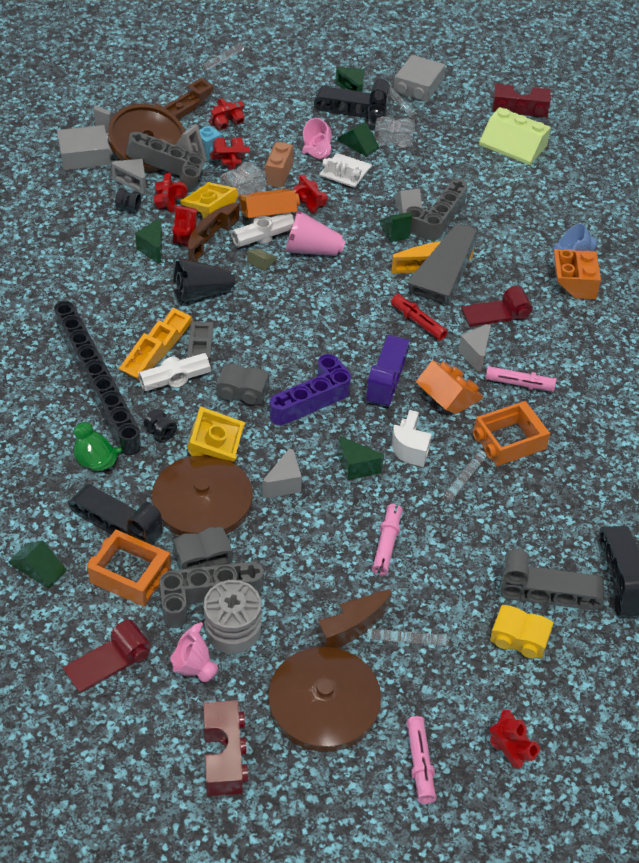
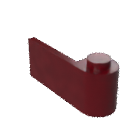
M521 286L508 288L503 295V300L461 306V311L469 327L525 319L533 310V306Z
M124 620L113 628L111 641L63 667V671L77 692L81 694L130 665L144 661L149 656L151 644L133 620Z

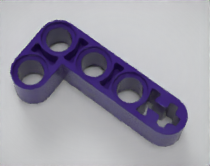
M387 335L376 366L372 365L370 370L366 402L390 407L408 355L410 339Z
M324 354L318 359L317 377L271 397L270 421L276 425H285L347 398L350 394L351 373L335 355Z

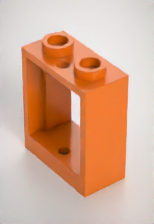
M291 189L239 195L241 215L247 218L297 212V206L300 205L298 194H295V190Z
M526 401L476 417L473 428L475 440L481 443L487 457L492 459L496 466L545 450L550 437V432ZM517 423L527 436V439L501 447L491 432Z
M115 530L110 538L107 537L104 540L98 554L89 560L87 565L89 581L96 586L145 607L159 587L160 577L165 572L170 571L171 557L170 553ZM119 549L151 563L137 583L105 569Z

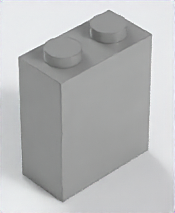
M411 55L395 76L393 92L428 102L444 80L445 64Z
M104 125L57 130L63 170L111 165L110 157L114 156V153L109 145L108 133H106Z

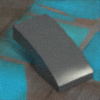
M191 322L187 358L206 353L208 360L211 359L213 322Z

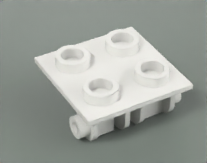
M336 153L333 158H325L323 160L322 166L325 168L319 176L355 188L372 167V164Z

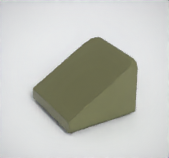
M261 249L249 250L247 252V262L264 271L277 260L276 256Z

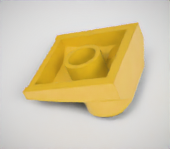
M207 182L204 186L180 200V202L186 207L197 209L198 212H201L204 219L213 211L235 203L238 198L237 188Z
M200 406L192 426L187 450L192 456L209 455L235 462L240 437L246 422Z

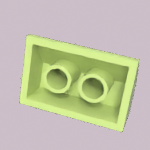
M499 107L490 117L479 145L531 165L547 147L551 127Z

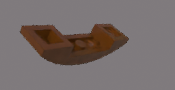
M200 78L187 86L188 92L165 106H161L159 103L154 106L169 111L179 119L202 104L214 90V86L205 79Z
M239 203L228 204L213 211L195 227L188 243L189 260L198 261L204 255V244L221 228L229 231L239 221Z

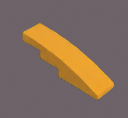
M441 241L413 247L393 254L391 273H415ZM472 251V253H471V255H470L469 260H472L473 251Z
M172 308L163 322L158 320L148 335L144 333L119 367V371L139 380L138 372L152 369L170 351L190 326L191 322H193L192 317Z

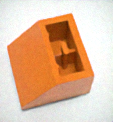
M554 249L557 282L574 298L596 299L601 283L597 252Z
M432 360L416 381L445 410L455 414L472 406L484 397L478 392V385L469 379L468 381L462 377L464 373L455 366L451 367L444 361L440 364Z

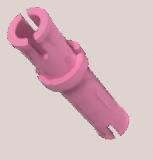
M488 366L485 380L529 387L528 390L535 388L554 393L557 378L539 376L535 372L528 374Z
M396 504L387 506L385 520L380 526L381 536L372 566V572L377 574L378 568L381 567L380 576L388 574L395 538L400 533L399 522L403 509L398 505L397 511L394 513Z
M413 716L407 719L406 722L413 761L411 774L412 778L416 781L418 802L430 804L437 799L433 782L435 770L430 763L424 718Z

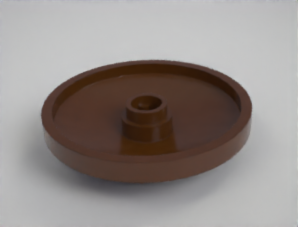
M134 104L122 108L113 116L108 129V142L113 153L121 161L134 160L125 152L129 135L132 132H141L176 145L181 135L186 131L181 122L169 111L150 104ZM143 163L144 171H164L163 169Z
M209 455L190 456L172 463L157 477L152 490V504L161 513L162 525L179 536L182 534H199L210 527H223L225 533L228 534L246 520L251 511L253 501L252 486L246 473L229 460Z
M333 647L308 648L287 658L275 671L269 686V711L278 730L294 744L319 752L343 750L361 741L374 727L380 711V686L371 668L356 655Z

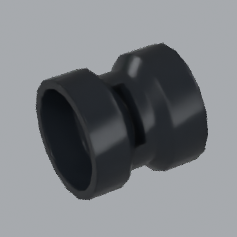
M373 104L368 107L367 125L370 130L381 131L385 128L386 121L384 118L387 112L385 106Z
M119 189L115 197L116 209H129L130 212L137 213L141 205V193L135 191L129 193L127 190Z
M154 409L144 420V426L150 432H154V436L160 442L168 441L177 431V424L172 419L167 418V415L161 409Z

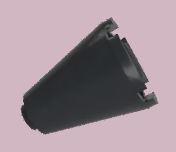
M179 258V261L175 262L173 282H176L178 288L174 289L177 302H187L230 292L231 288L235 286V276L228 269L184 258Z

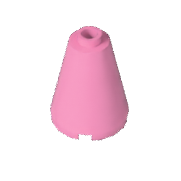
M296 212L286 245V252L337 256L338 252H343L345 241L342 240L343 236L303 212Z

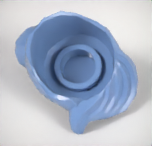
M576 224L567 230L564 237L559 239V243L553 246V252L554 249L595 251L597 240L590 235L584 224Z

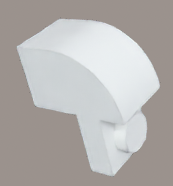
M409 410L407 419L402 418L400 426L394 425L392 450L400 460L424 467L430 449L432 434L416 430L419 412Z

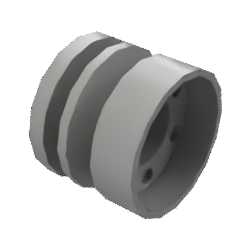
M227 580L216 584L206 594L204 598L205 635L208 642L215 649L224 653L237 654L247 651L257 643L261 635V598L258 591L250 584L240 580Z

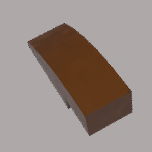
M390 589L340 604L338 615L319 620L318 638L322 646L340 648L371 629L390 608L392 595Z

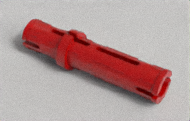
M399 293L392 298L391 305L401 311L406 319L413 320L438 341H442L447 336L448 329L421 311L416 303L409 302Z

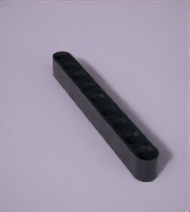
M69 301L58 302L54 306L57 328L117 446L122 448L121 452L125 455L137 454L141 449L140 430L74 304Z

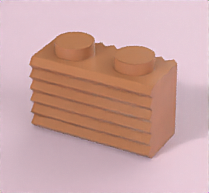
M276 142L264 166V183L266 185L284 187L293 166V145L284 142Z

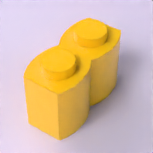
M501 605L492 629L490 641L501 649L517 650L527 658H543L554 622L540 615L527 614L513 606Z

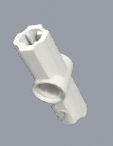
M283 213L271 218L268 216L256 217L253 224L231 231L234 245L238 248L253 242L261 244L271 242L272 236L291 230L294 223L293 215L291 213Z
M206 353L182 360L177 357H169L159 367L138 372V378L143 391L168 384L171 387L177 388L183 386L188 381V378L211 372V367Z

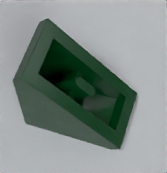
M338 67L336 68L335 84L342 89L363 92L365 69Z
M366 121L337 137V141L365 157L379 149V145Z
M411 212L392 215L379 220L390 242L410 238Z
M157 219L137 231L135 238L138 251L156 263H161L162 221Z
M340 436L338 439L337 455L347 480L376 475L382 472L384 454Z
M43 540L26 544L9 560L11 566L48 589L66 572L65 566Z

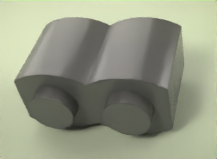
M224 364L216 383L217 396L225 400H241L247 404H262L269 387V372L258 368L246 369L237 364Z
M210 527L199 534H182L173 540L174 554L180 570L226 565L233 562V550L223 527Z

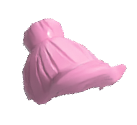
M313 118L305 124L303 129L305 146L302 149L303 155L308 153L319 160L330 155V142L332 139L330 127L320 118Z
M200 622L194 624L183 634L170 660L175 673L184 676L197 675L201 682H208L216 675L218 666L210 661L208 647L200 635V630L203 626V623Z

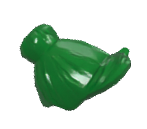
M88 422L79 423L74 427L73 433L77 438L73 446L74 456L81 466L95 471H103L114 465L122 448H113L102 434L93 431L92 425Z

